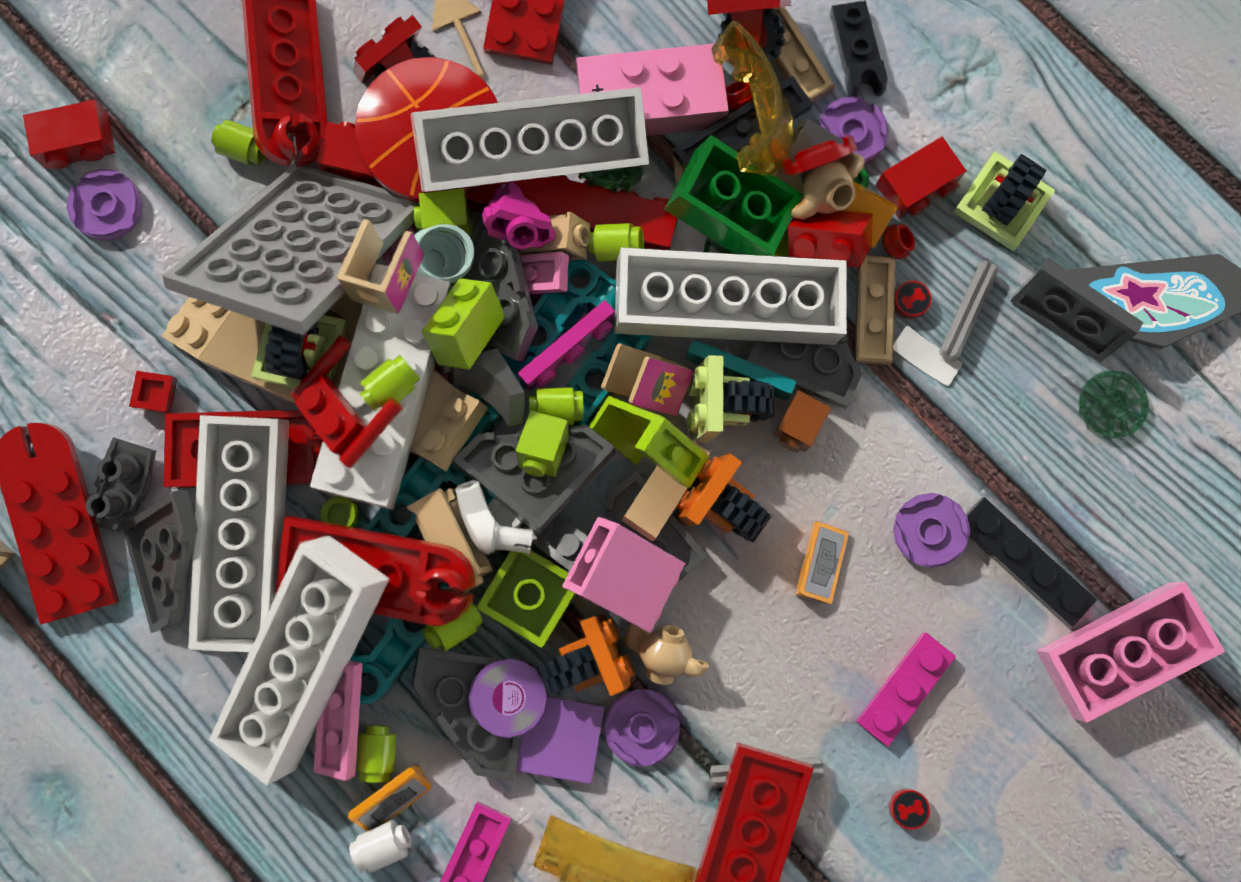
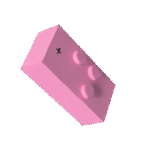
M720 43L576 58L579 94L641 87L646 136L705 130L728 115Z
M1169 582L1036 650L1073 719L1087 723L1224 653L1225 650L1186 582Z

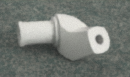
M477 480L469 481L456 487L455 492L463 522L470 538L479 551L490 555V552L494 553L495 549L530 554L533 529L498 526V522L495 521L494 516L490 512L480 483Z

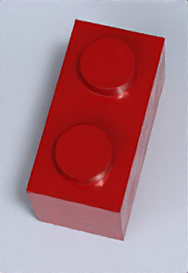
M95 99L23 115L30 156L45 169H62L67 167L69 163L82 160L88 162L99 161L105 155L116 153L109 114Z
M941 136L882 172L875 186L885 199L898 205L895 211L898 219L909 213L912 217H915L931 205L929 202L931 199L938 195L944 199L959 189L960 184L958 182L967 170L944 137Z
M839 210L830 214L816 213L804 220L793 217L788 225V257L846 261L847 267L861 268L872 247L873 214Z

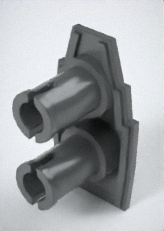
M113 437L105 457L98 464V476L94 484L97 487V492L91 495L86 502V510L92 517L97 516L98 527L119 533L129 516L135 515L140 501H145L156 450Z

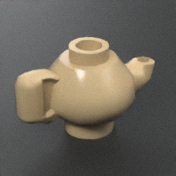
M852 152L837 159L836 162L832 161L811 169L804 179V199L792 209V216L804 220L816 213L830 214L850 206L855 197L853 178L863 169L864 158Z
M631 623L629 624L624 643L635 655L641 656V661L646 667L645 675L652 682L669 685L674 682L675 676L682 674L688 677L703 676L708 669L709 664L707 662L693 658L692 648L684 636V631L679 627L664 625L662 629L654 632L651 631L650 633Z

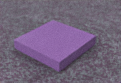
M547 696L545 710L538 723L522 735L516 771L592 784L605 706Z

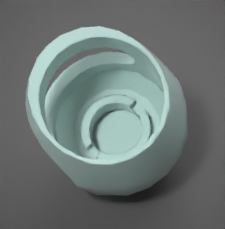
M439 224L423 229L414 235L424 253L423 260L416 274L450 282L451 284L464 277L471 269L474 261V246L469 235L461 228L450 224Z

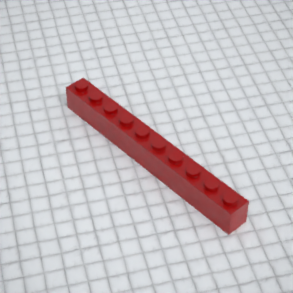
M328 122L316 160L320 170L385 189L370 174L362 160L356 141L355 124L341 122L339 125ZM566 175L513 181L521 189L524 197L534 202L540 212L548 216L567 215V212H572L590 223V233L594 232L596 225L632 223L634 227L641 226L643 229L644 249L669 251L671 249L678 218L664 210L669 199L654 197L651 200L639 197L638 193L629 189L614 191L606 189L602 184L591 180H585L583 183L572 181ZM509 182L480 185L477 189L467 194L466 198L470 211L483 213L489 201L493 200L492 197L498 186Z

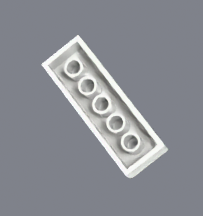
M641 87L413 112L411 114L421 190L423 192L649 164Z
M621 248L616 265L614 334L835 345L847 334L846 261Z
M375 263L370 282L381 285L389 267ZM416 274L399 314L363 304L338 390L367 426L381 407L374 412L360 396L359 393L365 389L360 383L387 359L394 360L398 355H401L420 377V380L413 385L416 389L399 402L403 409L351 469L344 466L339 461V455L332 453L323 442L311 480V488L322 493L394 510L436 362L421 331L451 291L452 286L450 282Z
M200 415L195 507L197 532L193 551L188 650L250 652L275 599L285 518L289 420Z
M330 536L300 543L209 740L266 786L294 772L389 578Z

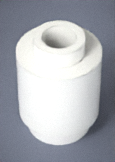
M391 820L358 835L357 840L350 843L352 861L361 873L367 870L369 872L377 871L406 858L408 855L407 848L411 847V838L403 824L398 825L396 821Z

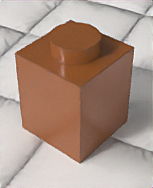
M798 390L773 435L780 438L778 443L793 452L802 450L806 452L813 444L831 407Z

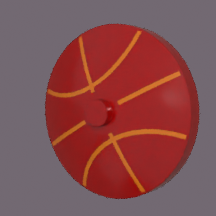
M422 57L398 63L385 70L370 84L359 103L355 120V135L362 160L370 174L385 189L403 199L419 203V193L426 192L421 190L411 114L413 112L498 103V101L482 78L469 68L454 61L443 58ZM480 185L436 191L464 189L465 195H467L475 189H477Z

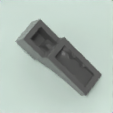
M498 349L482 351L470 370L439 365L441 373L448 375L454 387L462 386L482 397L499 412L509 427L524 424L525 392Z

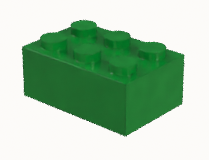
M710 135L694 151L664 210L734 254L773 256L793 217L791 214L792 209L799 204L803 194Z

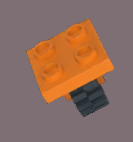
M729 453L720 457L715 456L712 460L708 459L697 475L700 481L695 488L687 489L677 504L676 508L679 511L675 517L684 526H697L704 518L724 533H730L732 530L736 535L743 537L745 540L755 542L771 519V515L767 513L768 511L765 508L760 507L758 502L753 501L754 494L732 478L742 461Z
M605 614L596 615L581 621L580 623L586 637L559 648L560 657L538 666L549 695L574 686L575 691L579 692L604 681L610 696L630 687L633 684L631 677L635 676V670L627 654L621 655L616 641L621 640L617 626L612 618L607 620Z

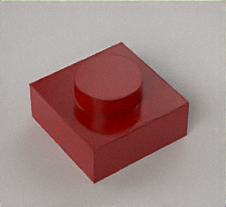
M136 371L129 407L156 413H171L178 379L170 375Z

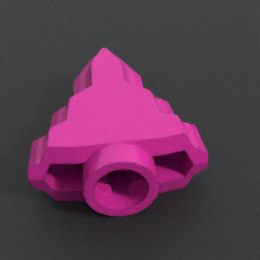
M513 181L507 184H500L494 192L493 200L489 201L488 206L484 208L482 213L488 236L508 241L516 249L541 248L546 243L554 241L556 233L552 228V222L548 215L540 212L534 202L525 198L521 189Z

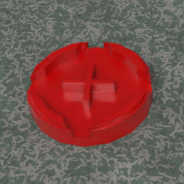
M845 135L842 137L843 144H837L836 140H828L799 151L797 155H794V162L789 157L784 158L781 164L785 176L811 170L856 151L857 146L854 137Z

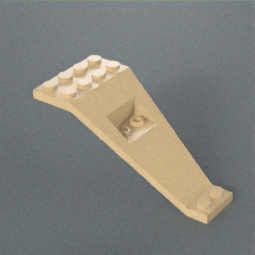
M345 292L323 315L346 320L348 326L345 338L352 344L363 305L352 301ZM188 297L180 311L168 322L167 329L161 337L207 366L293 403L296 401L290 395L294 388L255 380L251 377L265 322ZM350 348L338 361L333 380L337 389L341 382ZM433 369L410 453L447 471L453 462L452 460L457 456L488 407L479 400L456 389L440 373Z

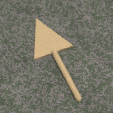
M434 0L432 31L454 23L477 75L483 78L484 72L460 21L480 13L481 10L468 0Z

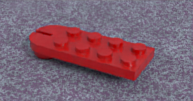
M241 0L255 143L261 153L276 164L289 166L295 157L296 167L310 165L317 160L328 123L316 0ZM288 136H293L294 146Z
M492 0L483 45L484 52L553 65L566 0Z
M300 410L165 413L164 488L186 489L197 487L200 415L289 420L286 486L311 484L323 440Z
M29 423L27 427L18 426L9 430L0 439V487L40 625L120 602L95 516H90L86 510L89 494L72 439L61 428L47 423ZM31 443L33 445L36 457H34L31 452Z
M295 516L284 518L275 594H277L300 543L330 536L389 578L373 614L426 625L441 626L460 618L472 603L474 594L465 593L464 591L475 587L474 571L467 557L454 547ZM441 582L448 583L454 590L440 588Z
M737 742L695 882H779L813 773V766L803 761Z

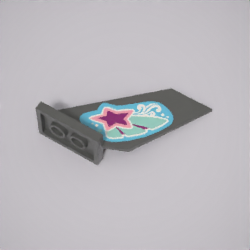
M1220 254L1065 270L1048 258L1015 292L1010 302L1101 363L1127 341L1161 350L1240 314L1241 268Z

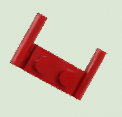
M339 335L290 395L296 400L294 403L332 453L339 455V461L351 469L403 407L395 399L390 398L366 426L334 383L326 376L352 346L345 337Z

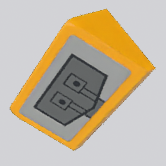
M818 521L812 523L795 595L832 604L849 532Z
M414 764L348 812V818L365 831H369L388 822L431 790L432 784L419 765Z

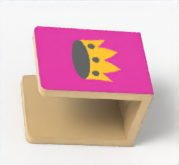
M363 219L336 279L352 301L399 314L423 260L424 253L413 233L405 231L382 284L378 285L368 282L367 280L383 247V241L372 222Z
M619 343L616 345L601 388L608 392L630 397L629 403L632 405L677 416L694 371L663 356Z

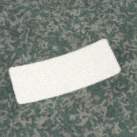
M905 326L893 345V350L946 386L951 384L963 365L959 360L951 361L942 357L939 354L940 349L923 338L909 326Z

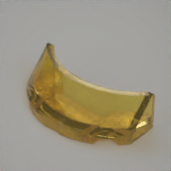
M732 21L711 48L714 62L722 65L727 61L734 67L732 72L733 79L750 84L762 133H755L749 140V146H744L737 154L740 172L773 175L782 166V160L788 157L793 144L794 123L790 106L773 67L759 44L737 21Z
M550 815L533 864L534 867L541 871L558 876L562 882H692L696 868L621 845L553 815Z

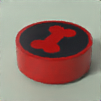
M905 282L895 292L894 309L904 318H918L929 309L932 300L931 293L921 282Z
M906 788L897 791L891 797L889 813L896 824L905 829L914 830L922 827L927 822L930 815V806L923 794Z

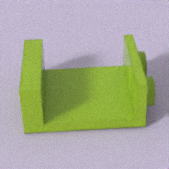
M610 396L607 397L589 425V428L612 444L615 450L631 463L638 465L645 455L678 484L686 488L691 487L709 458L703 450L666 418Z

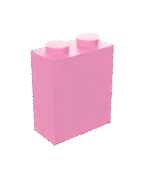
M598 517L562 587L651 633L655 623L662 614V609L672 589L679 581L680 573L685 563L623 526Z

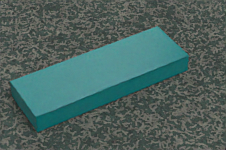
M693 340L686 357L687 361L700 365L708 355L723 356L724 376L750 378V382L769 383L774 386V396L785 401L791 396L796 384L795 380L700 341Z

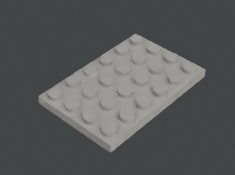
M295 163L163 275L164 286L167 290L304 335L346 292L336 278L363 219L372 222L383 241L379 258L415 222L414 207H419L420 203L403 199L386 189L310 166L296 167Z

